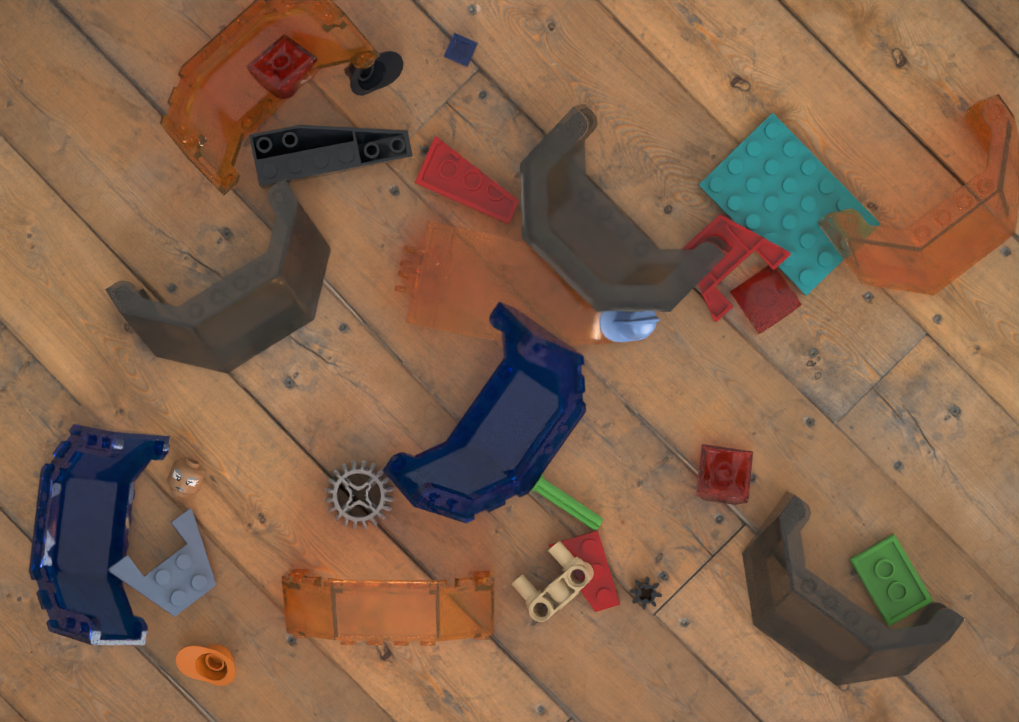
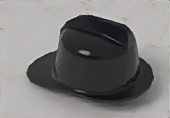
M386 51L376 55L361 53L353 58L349 66L344 69V72L350 80L352 92L356 95L364 96L393 83L400 76L404 62L402 57L393 51Z

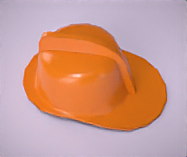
M210 644L206 647L197 645L185 646L176 655L178 669L184 675L224 686L233 682L236 676L235 658L223 645Z

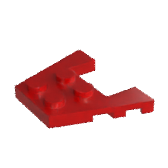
M719 214L682 248L683 254L715 322L733 308V305L716 286L749 255L756 251L773 270L791 255L786 249L722 214Z

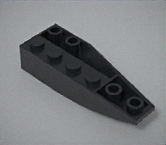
M297 125L249 135L259 186L261 188L337 174L413 156L408 130Z

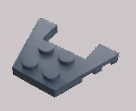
M190 508L170 522L186 544L143 576L128 555L108 568L111 574L124 581L174 617L216 586L197 523Z

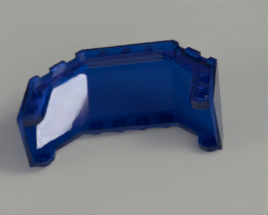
M500 301L491 312L489 322L495 329L502 331L504 358L445 442L415 456L405 452L393 455L382 470L413 507L463 523L474 520V515L484 510L491 512L506 505L505 500L515 495L520 498L528 494L586 413V403L583 401L585 376L582 374L581 365H584V356L518 309Z
M73 424L69 430V438L66 441L60 442L53 452V460L50 464L45 463L40 472L29 574L31 580L37 581L39 590L36 592L41 609L46 610L50 620L46 624L49 632L89 645H145L148 626L142 617L133 614L123 587V581L111 574L108 568L125 557L129 547L128 536L129 527L132 522L131 510L135 496V481L151 460L162 461L166 457L170 449V436Z

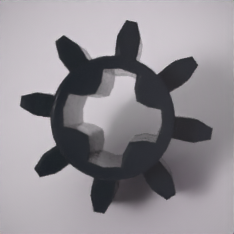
M646 576L645 582L642 583L636 579V589L632 588L629 590L637 596L632 600L633 604L640 601L644 610L646 604L649 603L655 607V598L662 597L661 593L655 591L659 583L655 582L651 585L648 576ZM643 587L647 590L651 588V597L648 599L645 596L640 598L639 596L642 594L640 589Z

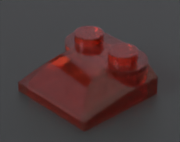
M284 34L246 67L259 85L275 97L287 99L297 92V82L313 67L318 59Z
M769 265L730 291V294L758 334L764 332L802 305L777 269L773 270Z
M702 444L696 496L705 501L731 505L747 503L750 492L753 451Z

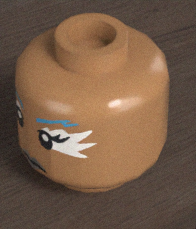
M192 457L179 459L174 462L168 475L167 483L174 494L181 497H189V495H194L199 491L205 477V471L200 466V462Z

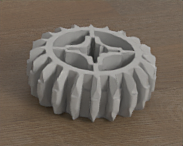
M356 460L351 461L352 469L350 470L346 463L342 464L344 473L342 474L337 469L334 470L333 473L338 479L329 478L328 483L334 485V487L325 488L326 493L332 494V497L325 499V503L334 502L335 505L328 509L329 513L337 509L339 514L334 519L338 521L342 516L346 519L343 522L345 527L349 524L350 520L353 521L352 527L355 530L358 528L359 522H362L363 529H367L368 520L371 521L373 526H376L378 524L376 516L382 520L386 518L381 510L384 509L390 512L392 507L385 504L386 501H394L393 496H387V492L394 491V487L385 486L386 483L391 481V478L386 477L382 480L380 476L384 474L385 470L382 468L378 473H375L376 463H372L370 469H367L366 460H362L361 468L357 467ZM360 473L366 474L371 478L365 484L358 485L351 481L348 476ZM341 483L350 494L349 500L344 506H342L339 499ZM376 483L381 492L378 506L369 494L371 488ZM369 485L365 490L366 494H364L366 499L360 498L351 504L355 495L353 493L354 489L359 491ZM355 505H363L372 513L358 516L349 513V511Z

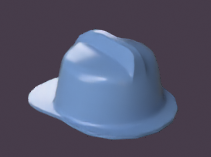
M634 299L610 303L601 313L599 324L606 338L614 342H628L647 338L654 331L656 323L660 320L650 303L645 300Z

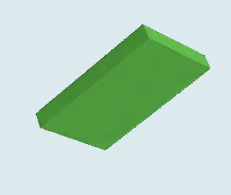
M895 534L889 535L849 558L888 627L933 601Z

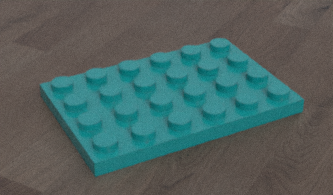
M774 113L760 124L698 185L731 220L791 253L778 268L805 296L880 225V222Z

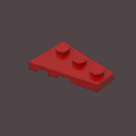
M598 530L562 540L561 543L575 558H581L593 568L594 575L592 580L580 591L594 611L598 612L620 605ZM556 543L549 544L548 546L552 548ZM575 569V577L581 581L585 580V573L580 569Z

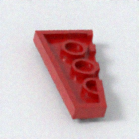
M437 136L434 137L415 184L509 225L519 200Z

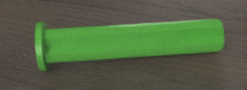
M541 474L531 489L532 493L536 491L592 530L599 528L603 521L602 517L543 478L544 475Z

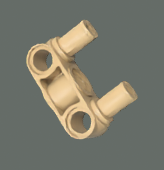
M558 541L548 551L563 567L562 571L564 574H561L543 590L544 592L541 590L537 591L523 574L511 584L527 601L525 604L529 609V614L537 622H544L559 609L561 610L579 594V591L592 580L594 575L592 566L581 558H575L561 541ZM575 569H580L585 573V580L581 581L575 577ZM538 603H544L548 607L547 614L539 611Z

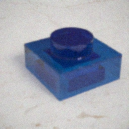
M454 33L444 58L468 68L478 43Z

